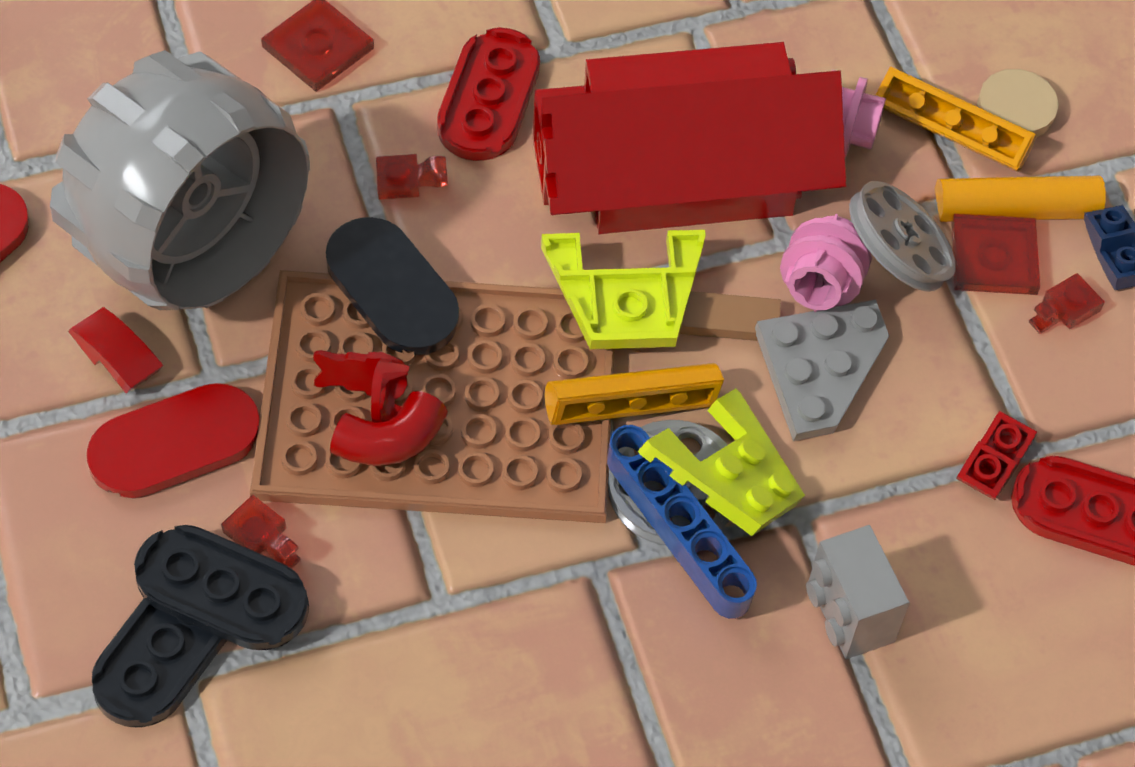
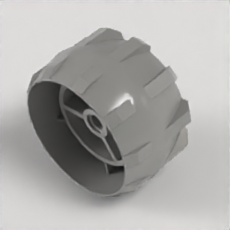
M164 50L134 62L133 73L113 86L108 82L102 83L88 98L92 106L81 119L74 133L64 134L58 148L55 163L63 168L62 182L52 188L50 209L53 222L71 235L72 246L100 267L115 283L129 290L150 307L158 310L196 309L201 307L208 308L224 301L226 297L243 287L267 266L270 259L284 242L292 226L295 225L303 207L302 203L310 171L309 153L305 140L298 136L291 115L271 101L261 90L243 81L202 52H196L177 59Z

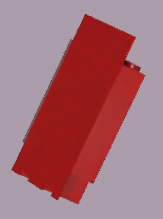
M784 42L586 59L583 86L535 90L532 140L543 205H549L551 215L594 211L598 235L793 216L796 199H801L802 191L846 187L841 70L796 74L795 61L793 58L787 57Z

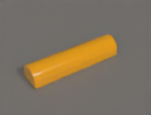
M891 66L875 96L886 98L884 110L1016 172H1019L1024 165L1036 139L1035 133Z
M1100 175L937 179L934 188L940 222L1084 219L1086 212L1104 210L1106 202L1105 183Z
M716 363L548 381L545 387L546 411L550 425H560L711 407L717 400L724 378Z

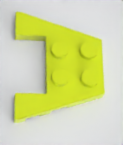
M668 230L666 245L669 267L584 270L582 267L580 233L541 235V249L590 349L676 347L704 246L705 230Z
M735 388L718 398L707 410L735 441L703 461H699L678 437L667 428L648 439L638 450V453L650 463L656 457L673 470L669 475L672 479L682 486L688 482L692 483L709 496L705 503L753 536L794 508L805 497V494L742 394Z

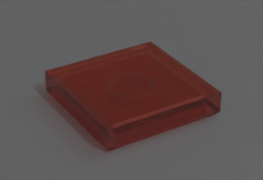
M312 0L261 38L262 47L315 92L374 49V39L326 0Z
M953 214L951 221L952 249L956 265L954 290L1038 295L1040 290L1036 218Z

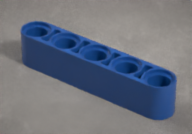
M636 425L618 427L612 433L609 442L607 465L610 471L713 609L720 616L728 619H736L743 616L749 610L757 588L753 572L687 485L682 486L669 476L673 471L670 467L656 457L650 463L639 453L636 456L627 457L618 451L620 448L630 447L638 452L643 444L650 439L649 435ZM656 481L663 485L665 489L651 491L644 486V483ZM673 516H683L691 524L688 526H678L670 518ZM701 550H708L716 555L717 560L706 562L701 560L696 553ZM726 586L739 587L743 591L744 596L740 598L730 597L724 592L723 588Z

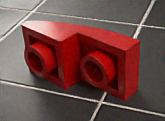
M105 307L100 308L68 331L92 363L96 365L101 362L126 394L159 372L164 366L148 346L122 320Z
M999 411L981 441L977 442L956 479L996 500L1036 438L1037 431Z

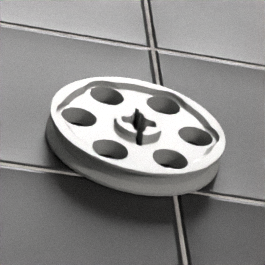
M871 181L865 184L862 190L851 198L849 204L850 216L859 237L876 260L896 278L915 289L931 292L939 289L944 281L949 280L954 275L956 267L955 258L947 238L933 218L906 193L888 183Z
M662 420L641 427L650 438L669 428L679 440L692 438L698 441L701 450L693 455L699 461H703L727 446L726 442L713 431L689 421ZM623 447L618 450L624 456H636L633 448ZM609 469L608 494L613 510L618 518L629 530L639 537L656 544L665 545L630 496L624 495L619 490L618 486L620 483ZM656 481L644 483V486L651 491L665 489L663 485ZM688 482L686 484L700 504L713 509L715 513L713 521L720 530L723 529L729 522V519L705 503L709 496ZM671 517L675 525L688 526L691 524L686 517Z

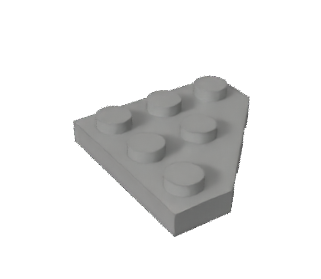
M876 300L833 307L827 310H817V312L810 311L757 321L755 326L756 337L793 441L833 434L889 338L888 330Z

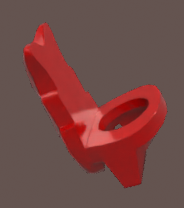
M323 350L314 352L313 360L321 369L314 379V386L319 388L344 386L350 391L366 392V395L371 396V419L373 422L388 421L401 410L402 406L396 405L394 402L404 394L408 382L407 375L410 370V366L406 365L403 360L383 352H368V354L355 352L337 354Z

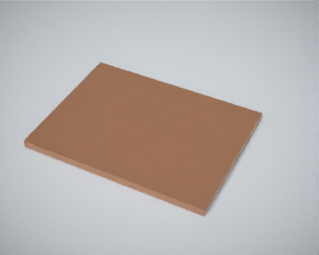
M280 270L250 486V499L253 501L606 523L609 472L607 455L610 442L611 419L550 425L545 405V387L548 381L613 374L615 349L589 348L560 288L444 281L454 293L459 305V322L452 340L440 350L430 354L414 355V351L405 350L401 353L389 348L381 341L337 286L329 273ZM318 350L337 354H346L348 352L361 354L383 352L403 360L406 365L410 366L407 375V387L404 394L396 399L394 404L403 406L409 393L413 391L426 392L438 398L447 407L448 411L438 434L422 452L402 463L371 466L351 462L331 454L330 443L334 430L345 413L372 421L371 396L366 395V392L347 390L344 386H326L321 388L314 386V379L321 371L320 367L313 360L314 352Z

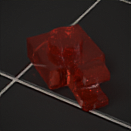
M417 154L376 157L379 200L420 197L419 187H445L448 185L445 156H432L418 164Z
M1076 273L1046 291L1043 301L1034 308L1038 315L1029 319V323L1039 334L1047 331L1060 321L1070 330L1099 313L1105 301Z
M251 495L221 523L223 533L243 547L259 554L266 550L273 560L291 569L301 561V558L295 554L299 549L298 545L282 534L287 529L285 519L254 495Z

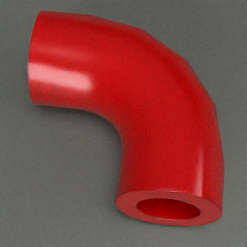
M413 391L409 393L397 415L388 421L373 422L350 413H345L334 430L330 443V453L351 462L371 466L402 463L422 452L438 434L447 417V407L442 401L429 393Z

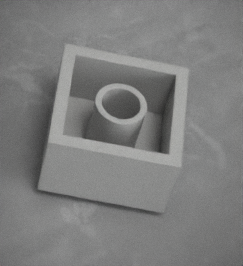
M867 525L819 542L815 560L812 562L810 578L806 583V589L813 606L816 608L820 607L826 618L825 629L832 645L835 647L839 645L845 659H849L894 643L910 602L871 526Z

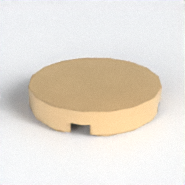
M1005 69L992 74L983 83L977 101V107L1035 133L1036 137L1044 135L1055 120L1059 106L1057 94L1049 82L1036 73L1022 69Z

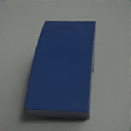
M1123 205L1086 212L1084 221L1091 243L1113 289L1120 290L1134 287L1135 222Z

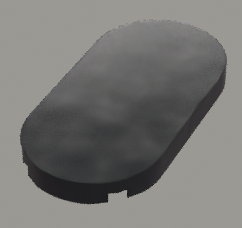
M364 217L346 222L335 230L326 247L328 272L337 286L385 345L401 353L405 350L414 351V355H426L440 350L452 340L459 322L457 298L398 226L384 219Z
M192 525L174 526L173 530H168L164 533L161 530L151 535L142 544L136 555L134 565L137 586L143 598L150 605L241 647L251 650L278 648L293 640L307 621L309 613L307 591L299 575L293 569L205 529Z
M143 598L101 653L93 667L92 691L96 704L107 718L123 726L137 728L157 724L169 717L179 707L227 640L158 610Z

